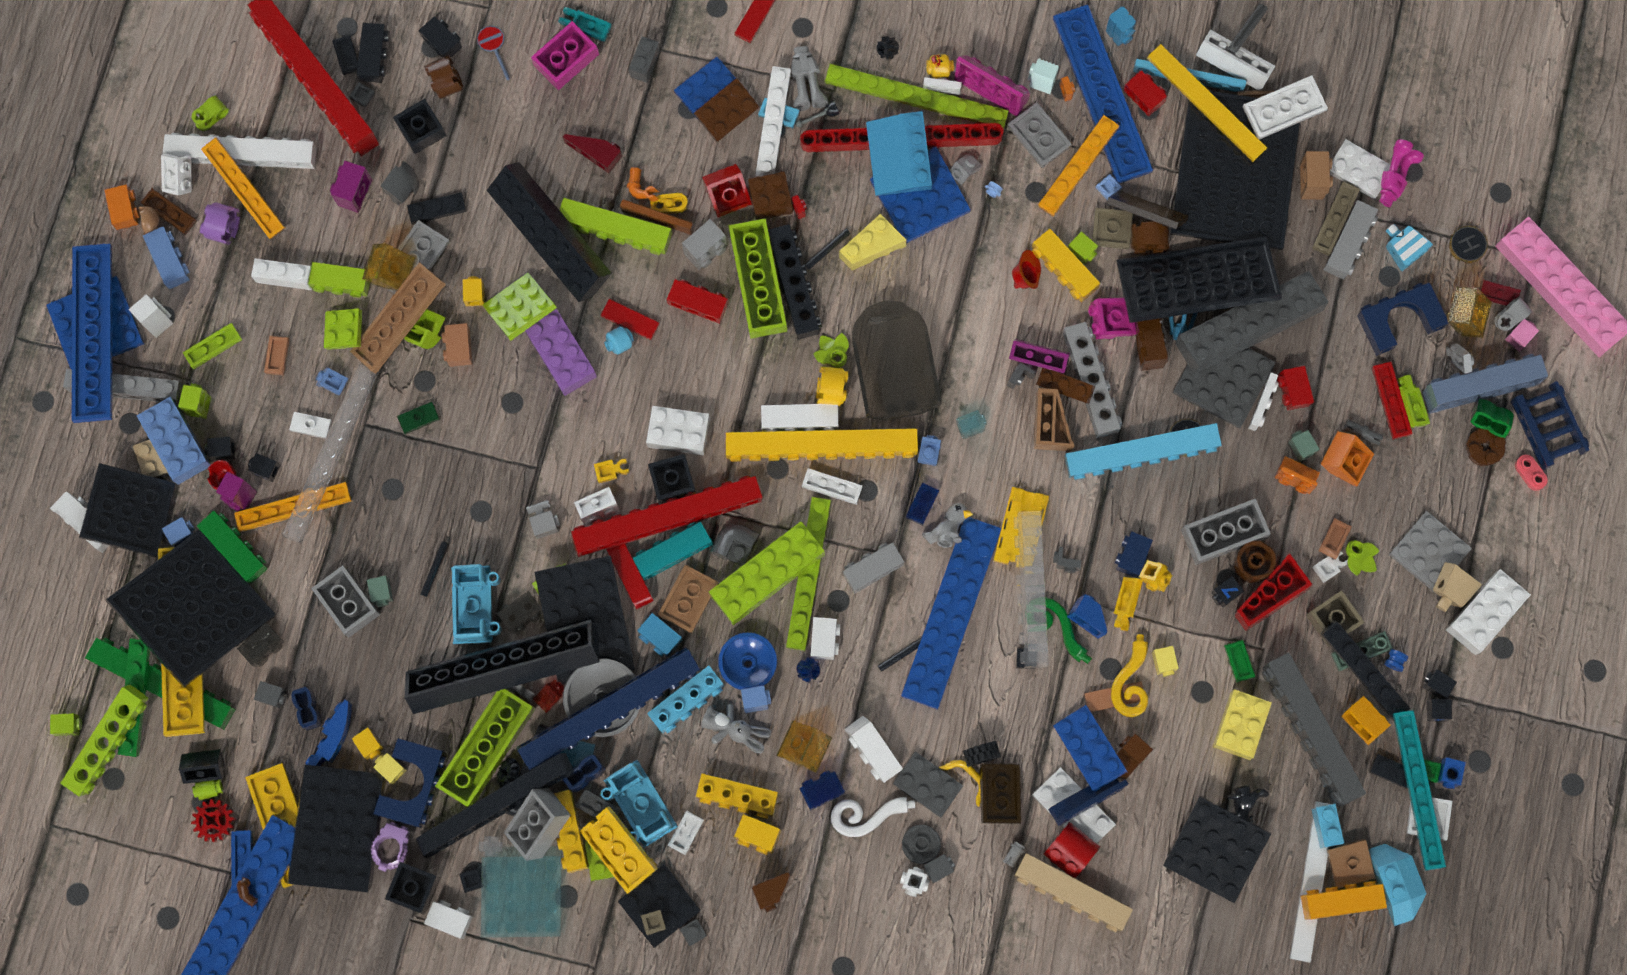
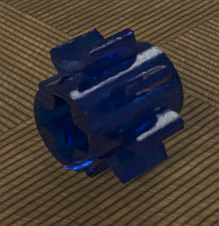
M807 657L806 661L801 660L796 668L798 677L810 683L811 679L816 680L820 675L819 662L810 657Z

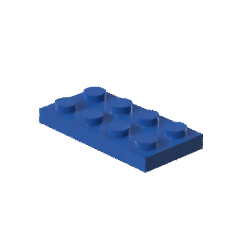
M1087 705L1053 725L1093 792L1128 772Z

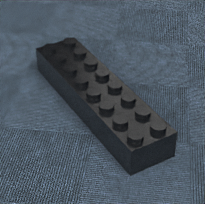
M521 163L505 165L486 191L575 299L581 302L592 298L612 273Z

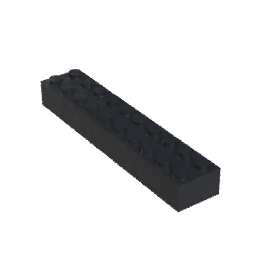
M588 620L406 671L405 700L412 713L417 714L600 662L599 636L592 621Z

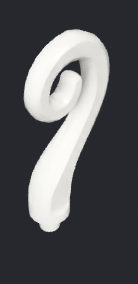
M907 797L892 799L885 803L866 823L855 827L845 825L841 820V813L846 808H852L854 815L849 817L848 821L851 824H855L862 819V807L854 800H842L834 806L831 812V823L836 831L844 836L860 837L876 829L890 815L908 813V809L915 808V800L907 801Z

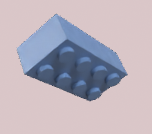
M169 397L137 415L169 476L177 485L211 465L177 402L173 398Z

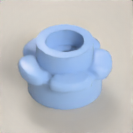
M990 181L988 186L985 185L986 193L993 198L1001 196L1003 189L998 184Z

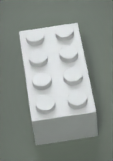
M1500 569L1490 577L1445 630L1474 655H1477L1485 649L1529 598L1530 594Z

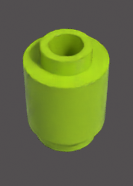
M221 780L196 782L195 786H192L194 797H198L199 800L216 797L223 793Z

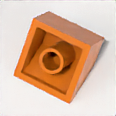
M1338 431L1323 457L1321 465L1334 476L1353 486H1358L1374 453L1356 435Z

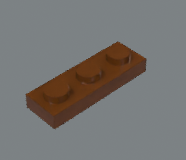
M1042 368L1036 385L1046 389H1058L1060 394L1089 404L1095 389L1094 385Z

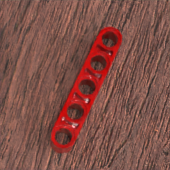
M621 544L606 549L609 556L611 555L612 562L636 610L653 602L654 600L626 545Z

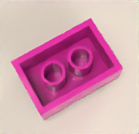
M572 21L538 50L531 59L537 70L557 90H560L599 55L597 46Z

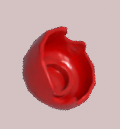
M224 460L214 461L208 467L209 477L207 480L215 490L218 489L226 472L237 476L234 467Z

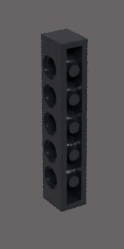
M790 224L768 229L772 251L797 340L818 335L822 324L820 317L815 316L814 310H817L815 300L811 299L809 295L812 292L810 282L805 281L804 275H807L805 265L800 263L799 258H802L800 247H796L794 242L797 240L795 229L791 230ZM787 243L790 245V248L784 250L781 248V245ZM788 261L795 262L793 267H787L785 264ZM797 278L800 280V283L794 285L790 281ZM797 296H804L805 300L797 302L795 298ZM803 313H808L810 318L803 320L800 316Z

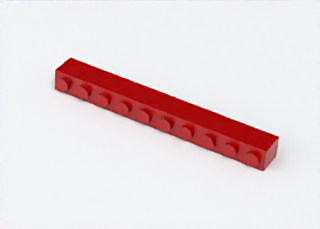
M748 475L741 477L739 481L734 483L727 481L717 488L711 486L697 494L690 492L684 495V498L677 499L675 497L668 499L664 504H651L644 510L634 509L624 516L617 514L607 521L597 520L587 527L584 525L577 526L573 529L574 531H571V538L577 557H582L760 503L763 497L756 476L750 477Z

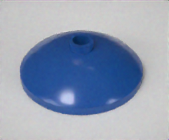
M755 633L737 634L723 645L718 659L719 670L724 680L738 690L765 686L772 679L776 671V652L771 643L761 635ZM751 661L752 665L750 667H746L745 662Z

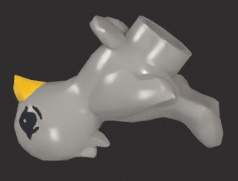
M955 503L950 506L944 517L947 520L941 522L933 531L923 532V538L930 544L937 541V544L943 548L952 547L953 542L957 544L962 542V538L958 534L959 525L966 518L973 515L962 503Z

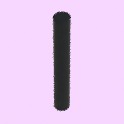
M843 230L804 264L806 269L810 270L851 234L849 230Z
M444 541L439 546L420 593L424 597H427L449 545Z
M922 637L877 666L879 670L883 672L918 649Z

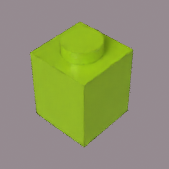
M1082 231L1068 246L1069 250L1083 264L1087 261L1091 262L1098 254L1096 252L1098 245Z
M74 713L50 714L51 735H79V730L82 729V720L79 715Z

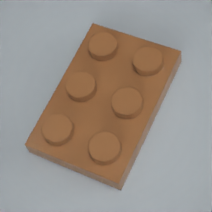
M684 565L657 616L692 634L711 600L709 591L717 586L719 582Z

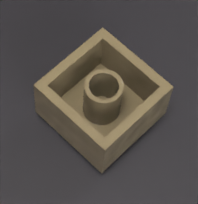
M1342 590L1306 615L1328 647L1330 645L1320 633L1333 621H1337L1347 634L1365 623Z

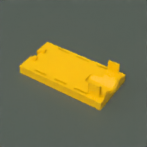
M1011 488L993 561L1006 565L1009 564V561L1014 562L1016 567L1031 571L1049 496L1029 492L1021 488ZM1010 501H1011V502H1012L1011 508H1010V511H1008L1009 505H1010ZM1005 520H1007L1006 528L1003 529ZM1003 538L1001 548H999L1000 540ZM1033 546H1035L1033 555L1031 556Z
M608 806L596 816L598 819L596 822L594 820L590 821L579 832L628 894L658 868L654 860L649 858L616 813Z

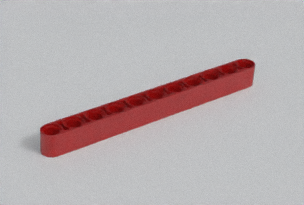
M998 123L925 126L927 148L998 145L1002 141L1004 132L1003 127ZM867 128L806 130L800 136V145L805 152L869 150V142H862L860 140L863 136L868 137ZM995 131L999 133V136L993 137L990 133ZM978 132L981 136L976 138L971 134ZM960 133L962 137L955 138L953 134ZM942 134L944 137L942 139H937L934 135ZM848 137L850 141L845 143L841 139ZM809 138L812 139L813 142L811 144H806L804 140ZM825 138H830L832 141L830 143H824L822 140Z

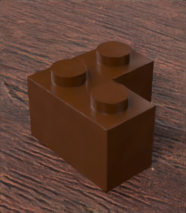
M1136 733L1132 737L1128 735L1119 744L1121 749L1117 755L1128 771L1118 777L1121 781L1127 779L1153 750Z

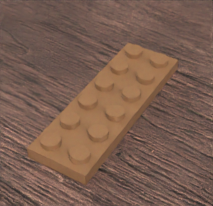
M419 262L361 336V347H353L350 352L368 369L377 374L446 284Z

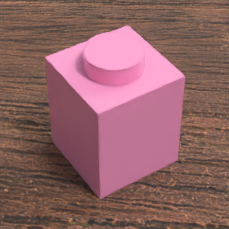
M1524 319L1505 340L1520 352L1539 330L1533 322Z

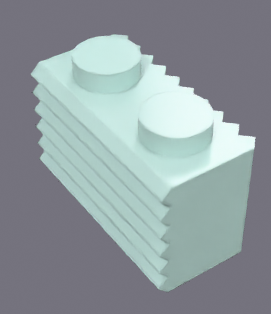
M1039 58L1036 64L1032 63L1028 76L1030 81L1029 87L1050 94L1056 81L1059 66Z

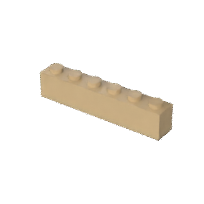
M1027 853L1014 876L1018 877L1016 881L1025 886L1028 883L1035 886L1034 890L1038 893L1052 895V900L1062 905L1065 902L1071 905L1070 909L1074 912L1088 914V919L1096 923L1101 921L1107 924L1105 928L1115 933L1117 930L1123 931L1133 911L1130 907Z

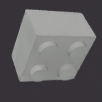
M709 219L682 242L684 255L698 270L702 267L706 268L711 264L712 259L716 255L720 256L725 252L727 247L726 236Z

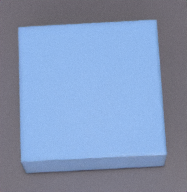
M1111 174L1095 187L1106 200H1108L1109 196L1122 190V186L1117 183Z

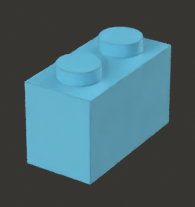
M1336 804L1311 809L1320 849L1344 844Z

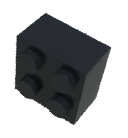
M425 98L393 116L397 127L414 154L419 153L447 136Z
M685 454L648 464L659 505L666 503L668 499L675 497L677 499L684 498V495L695 492Z
M399 862L385 900L425 914L440 877Z

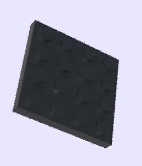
M99 463L79 538L157 557L163 534L162 528L166 523L176 483Z
M1199 796L1163 866L1235 903L1268 842L1271 832Z

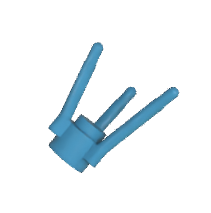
M1193 313L1189 326L1185 324L1187 314L1182 315V321L1177 323L1176 327H1174L1173 316L1169 317L1170 335H1173V340H1177L1180 334L1192 329L1198 313Z

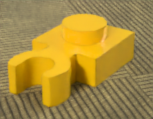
M612 459L594 464L598 483L617 479V473L622 475L628 474L629 469H621V465L627 463L626 459L619 460L617 464H613Z

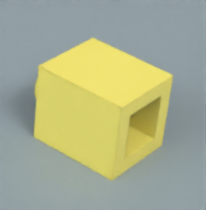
M1169 646L1153 650L1152 656L1157 675L1163 674V677L1174 675V671L1179 669L1174 647Z
M388 753L385 755L381 754L376 759V765L373 767L393 785L407 771Z

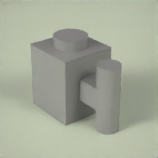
M548 500L526 507L528 514L536 512V516L529 518L536 539L559 532L557 526H560L558 516L553 515L552 511L544 513L543 509L550 507Z

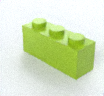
M312 262L308 284L315 292L324 293V291H332L331 293L335 295L346 293L352 297L361 298V296L368 295L371 274L367 269Z

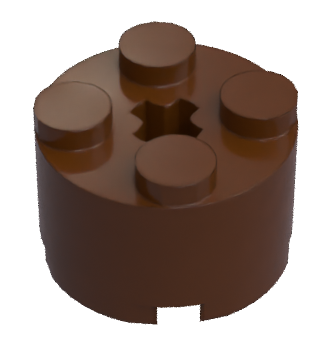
M449 55L424 66L427 75L431 76L432 79L430 85L433 91L437 93L439 99L464 90L459 72L454 66H451L454 62Z
M1141 222V226L1136 227V223L1131 225V249L1134 250V254H1145V251H1153V254L1164 253V250L1169 248V226H1163V224L1158 222Z
M1260 541L1246 543L1234 558L1236 574L1242 581L1249 583H1258L1265 580L1273 572L1276 565V556L1273 549ZM1253 559L1254 561H1258V564L1256 566L1254 563L1251 562Z

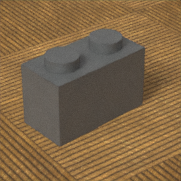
M641 37L629 67L631 78L648 83L661 51L658 41Z

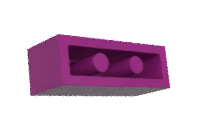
M1014 339L1009 359L1065 373L1070 353Z
M226 472L216 493L221 496L220 500L233 510L239 512L240 509L246 510L249 508L257 491L245 480Z

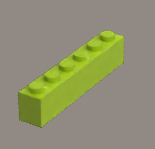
M563 198L560 212L582 234L588 235L592 233L603 240L609 238L613 239L617 244L624 245L626 243L638 250L644 248L650 250L655 255H666L672 236L671 228L567 198Z

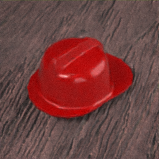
M1031 250L1022 252L1019 263L1012 270L1015 289L1038 288L1041 264Z

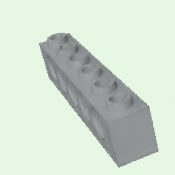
M1086 322L1065 327L1063 336L1077 379L1095 386L1089 404H1085L1096 438L1119 433L1122 421L1120 416H1116L1115 413L1116 403L1109 394L1111 390L1109 381L1105 380L1103 376L1105 369L1103 363L1098 360L1099 350L1096 344L1093 345L1091 327H1088ZM1084 341L1087 346L1080 348L1077 342ZM1086 358L1090 359L1092 361V365L1087 366L1083 363L1082 360ZM1095 376L1098 382L1091 383L1088 377ZM1101 394L1104 400L1097 401L1094 395ZM1100 412H1107L1110 417L1103 419L1100 416Z

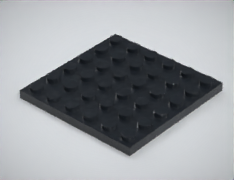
M200 529L106 599V602L183 688L276 616L274 611L243 579Z

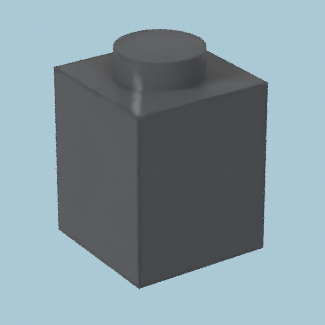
M260 681L254 700L280 709L281 705H284L286 702L287 694L284 688Z
M945 854L924 865L923 868L932 884L952 874L955 864L950 856L946 858Z

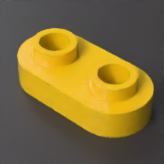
M682 193L656 195L658 200L650 202L651 209L665 214L682 213L688 207L687 198ZM677 202H681V203H682L681 206H676L675 204H676ZM663 204V207L659 209L657 205Z

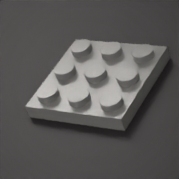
M1426 511L1389 555L1433 591L1444 563L1458 565L1472 548Z

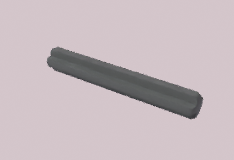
M1263 3L1257 6L1228 47L1229 51L1233 53L1238 52L1266 13L1267 6H1264Z

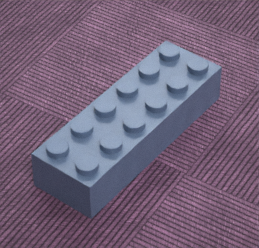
M1529 354L1522 357V360L1516 361L1514 358L1505 361L1503 365L1498 366L1497 363L1488 365L1484 370H1479V368L1472 369V372L1465 375L1456 373L1449 376V379H1434L1422 392L1428 413L1431 414L1477 402L1479 399L1485 400L1538 386L1548 377L1542 356Z

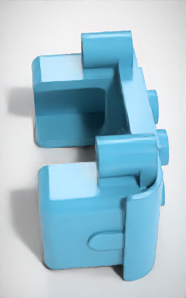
M481 564L454 565L451 567L453 583V644L490 643L493 636H497L502 632L501 626L497 622H492V586L499 585L501 578L496 572H491L490 566H482ZM492 577H497L495 581H491ZM494 626H498L496 631H493Z
M638 760L629 763L604 780L608 788L602 789L601 797L606 801L615 798L634 832L630 833L637 836L636 841L638 843L641 842L644 848L678 827ZM610 791V796L604 797V793Z

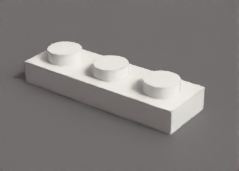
M1270 373L1248 429L1256 431L1258 426H1263L1266 416H1263L1265 409L1269 410L1273 400L1270 399V395L1272 392H1276L1279 382L1276 381L1277 374Z
M808 468L802 488L857 505L862 485Z

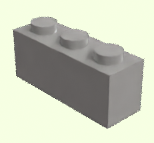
M887 542L877 548V552L873 554L869 552L863 555L858 563L851 562L844 567L843 576L854 594L904 566V560L893 542L889 545Z

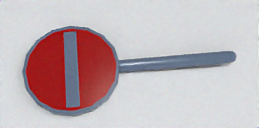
M495 26L484 27L477 35V43L484 51L495 52L506 79L510 80L498 52V49L504 43V34L501 29Z

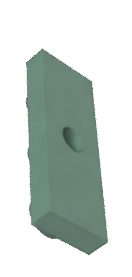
M1385 631L1356 643L1359 648L1365 650V655L1368 659L1393 649ZM1336 652L1331 653L1339 672L1349 668Z

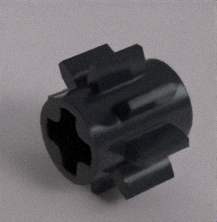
M885 36L882 37V41H877L876 49L877 53L881 55L880 58L894 59V55L898 54L899 44L895 37Z

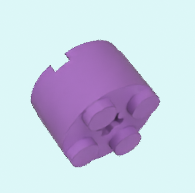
M214 202L212 205L208 204L205 208V220L200 226V233L204 234L206 239L229 245L231 243L229 241L230 238H235L239 228L240 217L237 216V212L240 213L239 209Z

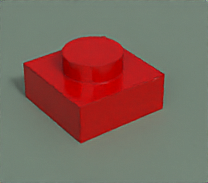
M795 195L791 197V203L799 220L805 217L807 206L803 199L800 200L799 196Z

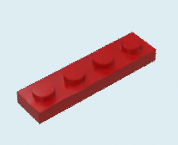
M1392 362L1372 366V372L1392 440L1411 436L1413 433Z

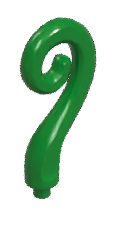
M1039 597L1030 601L1024 615L1029 627L1040 632L1051 628L1054 618L1049 611L1043 612V617L1045 618L1043 623H1037L1034 619V613L1038 608L1047 607L1051 609L1060 620L1064 645L1069 654L1077 662L1080 663L1082 660L1089 664L1092 658L1087 655L1088 650L1076 640L1071 620L1067 617L1068 614L1064 607L1057 601L1047 597Z

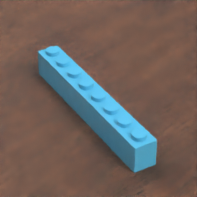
M1215 423L1066 453L1064 456L1069 478L1074 477V480L1086 478V474L1093 473V476L1103 475L1106 470H1112L1113 473L1122 471L1123 467L1130 466L1133 469L1142 467V463L1146 462L1154 465L1161 463V459L1168 458V461L1180 459L1179 456L1187 454V457L1197 456L1200 451H1206V454L1217 452V448L1221 447L1222 444L1218 426Z

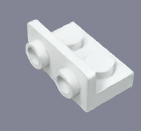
M161 155L162 191L178 196L191 193V156Z
M609 487L574 502L585 527L592 525L597 520L607 521L612 516L621 514Z

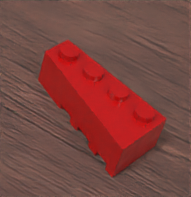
M1289 553L1237 610L1234 616L1244 630L1247 631L1307 592L1313 584Z

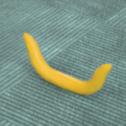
M953 760L939 766L941 770L961 767L978 783L979 790L976 795V805L979 807L981 803L980 774L972 766L967 767L966 762L963 760Z

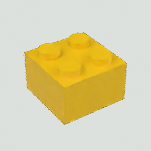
M743 814L734 837L738 840L737 843L746 848H749L750 845L754 846L757 852L767 855L768 852L773 853L781 830Z

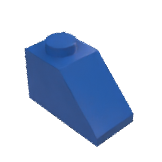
M1084 594L1077 598L1067 617L1097 639L1105 636L1108 631L1101 605L1090 595Z

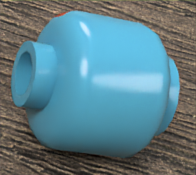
M617 327L606 334L604 345L609 352L612 351L618 355L630 349L634 339L629 329Z

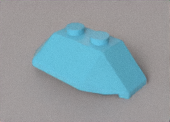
M1386 844L1368 849L1378 884H1383L1387 909L1394 926L1414 920L1427 893L1412 855Z

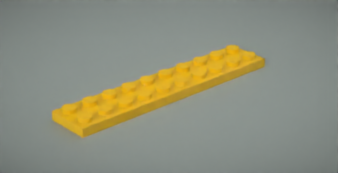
M175 547L158 549V560ZM161 663L164 737L205 733L203 674L183 688Z

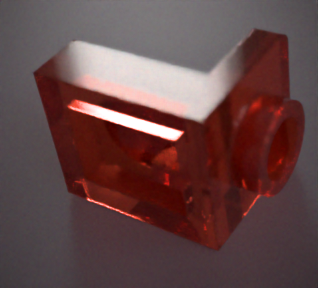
M553 680L547 683L533 700L545 713H548L563 698L564 686Z

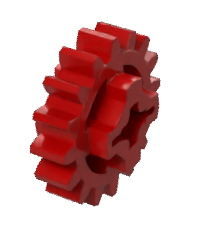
M210 799V804L205 801L202 802L203 808L197 806L196 809L199 812L192 814L193 817H196V820L191 822V824L196 825L193 832H200L197 837H204L206 842H209L211 839L212 842L217 843V838L222 841L225 840L224 834L230 836L229 828H235V826L231 825V822L236 820V818L231 817L234 811L227 810L230 806L228 804L222 806L223 801L218 800L216 803L215 800ZM211 808H218L214 812L207 811ZM208 816L215 818L217 825L212 824L211 818ZM213 830L219 831L216 834H209V832H212Z

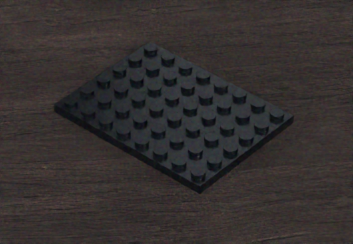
M1210 91L1256 136L1243 109V105L1258 98ZM1188 99L1174 210L1189 215L1187 222L1177 229L1171 228L1170 235L1226 243L1267 236L1270 249L1283 250L1299 123L1259 139L1267 149L1252 162Z

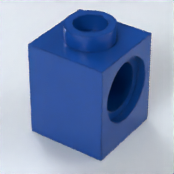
M1447 757L1442 759L1438 782L1443 783L1442 786L1449 789L1460 786L1466 762ZM1448 769L1454 771V779H1450L1447 776Z

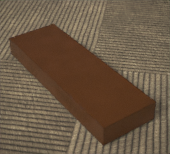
M153 188L140 202L144 206L155 209L160 218L184 235L197 222L195 218Z

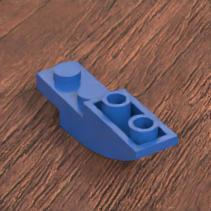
M344 700L343 703L339 702L334 709L335 714L324 722L322 732L327 735V738H323L319 742L317 752L309 756L305 763L306 765L321 766L325 760L333 763L346 739L351 720L352 704L347 700Z

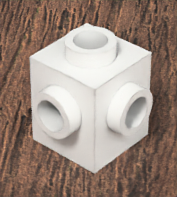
M913 867V869H908L907 873L903 872L900 883L903 884L902 889L906 890L905 894L916 897L917 894L921 895L922 891H927L930 881L926 880L927 874H924L925 870ZM912 879L918 880L917 886L911 885Z

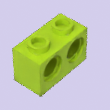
M193 383L190 386L183 385L178 407L188 416L206 419L212 397L201 385Z

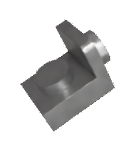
M1019 363L1007 386L1012 389L1016 385L1020 386L1025 378L1024 375L1033 379L1036 371L1029 364Z

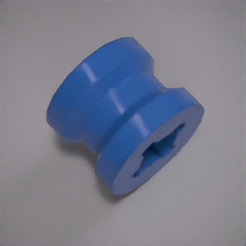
M1390 649L1389 659L1385 661L1384 665L1395 671L1403 672V664L1408 660V656L1400 651Z

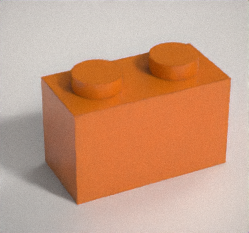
M126 184L105 189L113 227L116 230L139 225L137 218H140L138 208L134 205V201H136L134 190H131Z

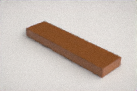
M624 199L621 201L620 208L622 212L692 235L694 230L692 222Z

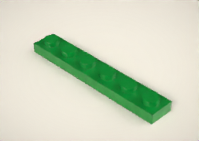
M130 638L125 686L132 685L145 695L150 650L140 639ZM125 705V712L129 714V707ZM144 711L136 717L135 720L137 722L135 726L127 731L125 735L126 740L121 746H118L117 755L139 756Z

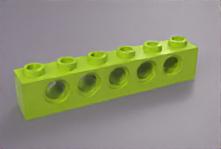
M132 685L123 686L60 784L78 797L90 794L95 788L94 783L97 778L104 774L106 770L104 767L107 762H110L115 757L116 748L121 746L126 740L125 735L127 731L135 726L137 722L135 720L136 717L146 709L147 704L145 703L149 698ZM125 705L129 707V714L125 712ZM115 721L119 724L118 730L114 726ZM104 738L108 739V746L105 745ZM94 753L98 756V762L94 760ZM84 770H86L88 773L87 778L83 774Z

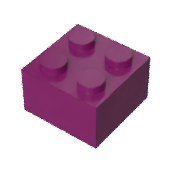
M344 161L343 165H340L338 168V177L336 182L332 183L330 193L339 207L359 213L372 178L366 167Z

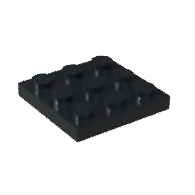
M665 864L641 882L633 891L618 900V903L653 948H656L701 911ZM661 910L666 930L646 935L641 916Z

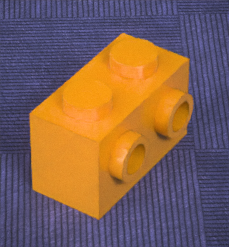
M1364 696L1341 716L1367 745H1370L1391 726L1385 716L1381 715Z

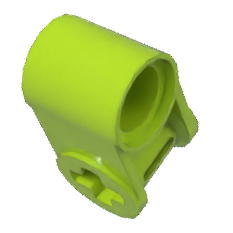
M212 96L194 110L191 116L200 131H207L219 120H222L228 114L229 109L217 96Z

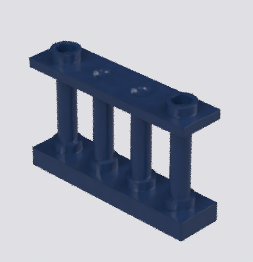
M1558 381L1553 382L1549 386L1550 391L1528 400L1524 399L1522 394L1510 401L1542 470L1553 466L1555 458L1576 450L1579 451L1580 455H1584L1589 451V442L1586 437H1583L1564 396V388L1559 385ZM1554 398L1558 406L1557 409L1537 417L1532 416L1529 410L1531 406ZM1562 415L1566 426L1545 434L1540 433L1537 427L1538 424ZM1570 432L1574 443L1552 452L1548 451L1546 441Z

